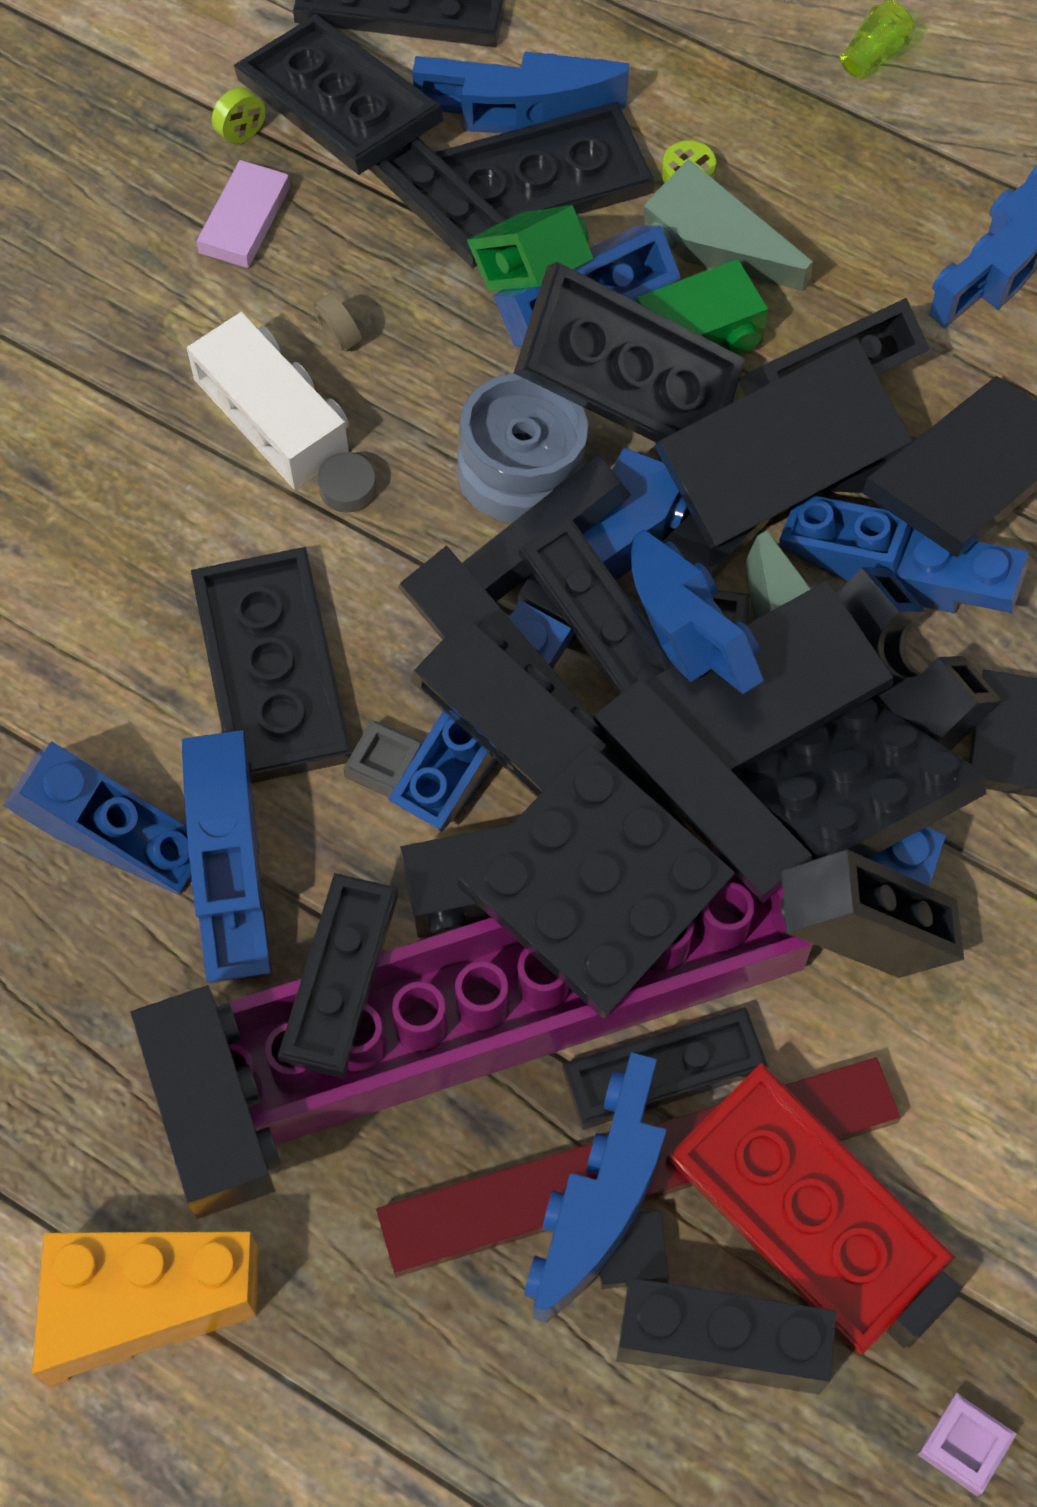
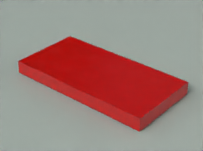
M762 1063L666 1157L811 1307L837 1311L835 1332L858 1355H863L955 1258Z

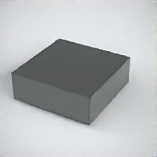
M372 719L343 768L344 776L386 797H390L423 742Z

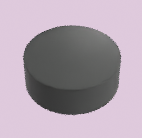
M340 453L327 459L318 472V486L323 502L331 509L339 512H355L366 507L376 493L375 472L371 463L366 458L354 453Z

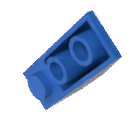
M52 741L34 755L3 805L55 839L172 893L179 894L191 875L187 827Z

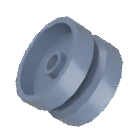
M514 373L495 376L476 387L463 404L460 422L456 476L462 494L480 512L498 521L513 523L582 468L589 425L584 408Z

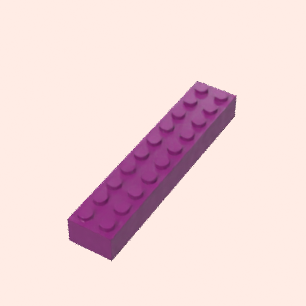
M709 847L708 849L719 858V856ZM734 874L604 1019L491 917L381 953L345 1079L279 1062L278 1053L301 979L231 1001L230 1005L242 1041L231 1044L230 1047L237 1068L250 1064L262 1103L250 1107L256 1129L258 1131L270 1127L275 1145L802 971L805 969L813 944L786 933V923L781 912L783 887L762 903Z

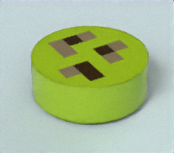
M237 87L231 89L216 103L212 113V126L229 143H244L251 139L261 128L265 119V105L248 88Z
M692 140L680 141L671 145L663 155L661 173L664 183L688 159L714 179L716 158L713 151L705 144Z

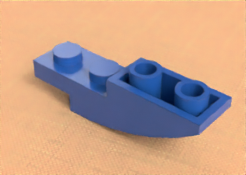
M524 51L521 68L499 64L450 60L447 58L416 56L412 77L413 85L441 105L442 112L462 114L463 131L505 133L617 101L621 110L626 108L630 63Z
M1037 165L1031 171L1024 184L1015 191L1007 189L994 202L989 213L992 217L989 231L975 244L970 255L959 265L951 263L946 266L934 281L932 289L935 291L929 316L944 328L948 327L981 298L999 310L1020 290L1037 268Z
M813 495L792 506L779 539L781 547L848 581L862 567L889 568L921 606L955 614L959 602L1012 613L1029 565L1028 551L976 541L957 558L888 510Z
M645 529L635 534L631 551L632 574L635 586L659 643L675 668L690 682L712 669L742 694L763 682V677L754 657L760 653L759 645L750 629L743 622H731L723 615L720 608L714 602L712 596L717 594V587L708 570L699 562L693 565L684 559L678 548L670 541L664 544Z
M521 600L509 617L553 669L574 636L572 629ZM442 712L388 800L442 832L473 797L498 762L446 713Z
M241 730L183 738L182 764L188 849L195 915L200 923L206 982L213 984L273 975L258 860L260 852L245 732Z
M631 1052L626 1072L616 1070L612 1072L603 1109L614 1111L615 1114L609 1136L596 1133L586 1172L598 1175L597 1180L570 1173L565 1193L552 1190L542 1230L554 1233L547 1259L534 1256L524 1292L525 1297L536 1299L534 1303L535 1320L547 1323L575 1300L599 1274L619 1247L640 1210L653 1180L666 1135V1129L642 1123L654 1078L657 1061L655 1058Z

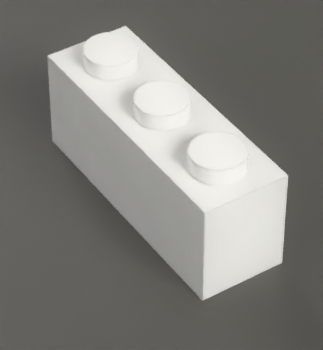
M240 312L186 347L196 383L294 490L317 476L320 467L327 459L340 453H349L346 434L349 422L345 413L333 399L329 398L325 401L314 390L313 381L301 364L298 362L290 364L280 352L277 341L266 327L260 326L256 328Z

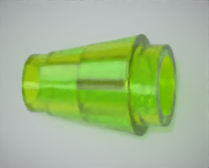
M885 0L881 5L872 6L847 46L846 51L840 57L841 65L846 72L854 78L863 79L868 73L907 46L911 41V33L915 29V23L910 13L901 4L893 0Z

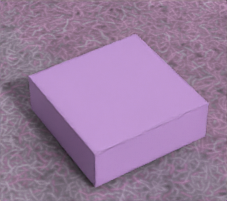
M956 1393L952 1396L917 1455L978 1497L983 1493L1017 1434Z

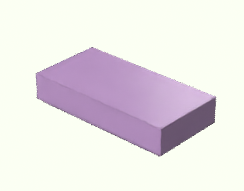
M239 160L196 241L198 252L249 268L291 187L289 174Z

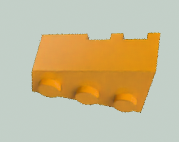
M251 1232L44 1233L32 1375L47 1387L69 1381L71 1376L107 1364L113 1366L131 1360L133 1355L169 1343L175 1345L255 1318L257 1312L259 1248Z

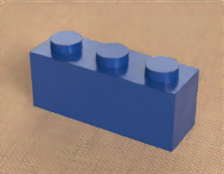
M661 225L634 226L592 246L590 250L594 259L573 269L633 301L637 300V296L659 289L681 278ZM540 287L502 290L493 295L515 347H522Z

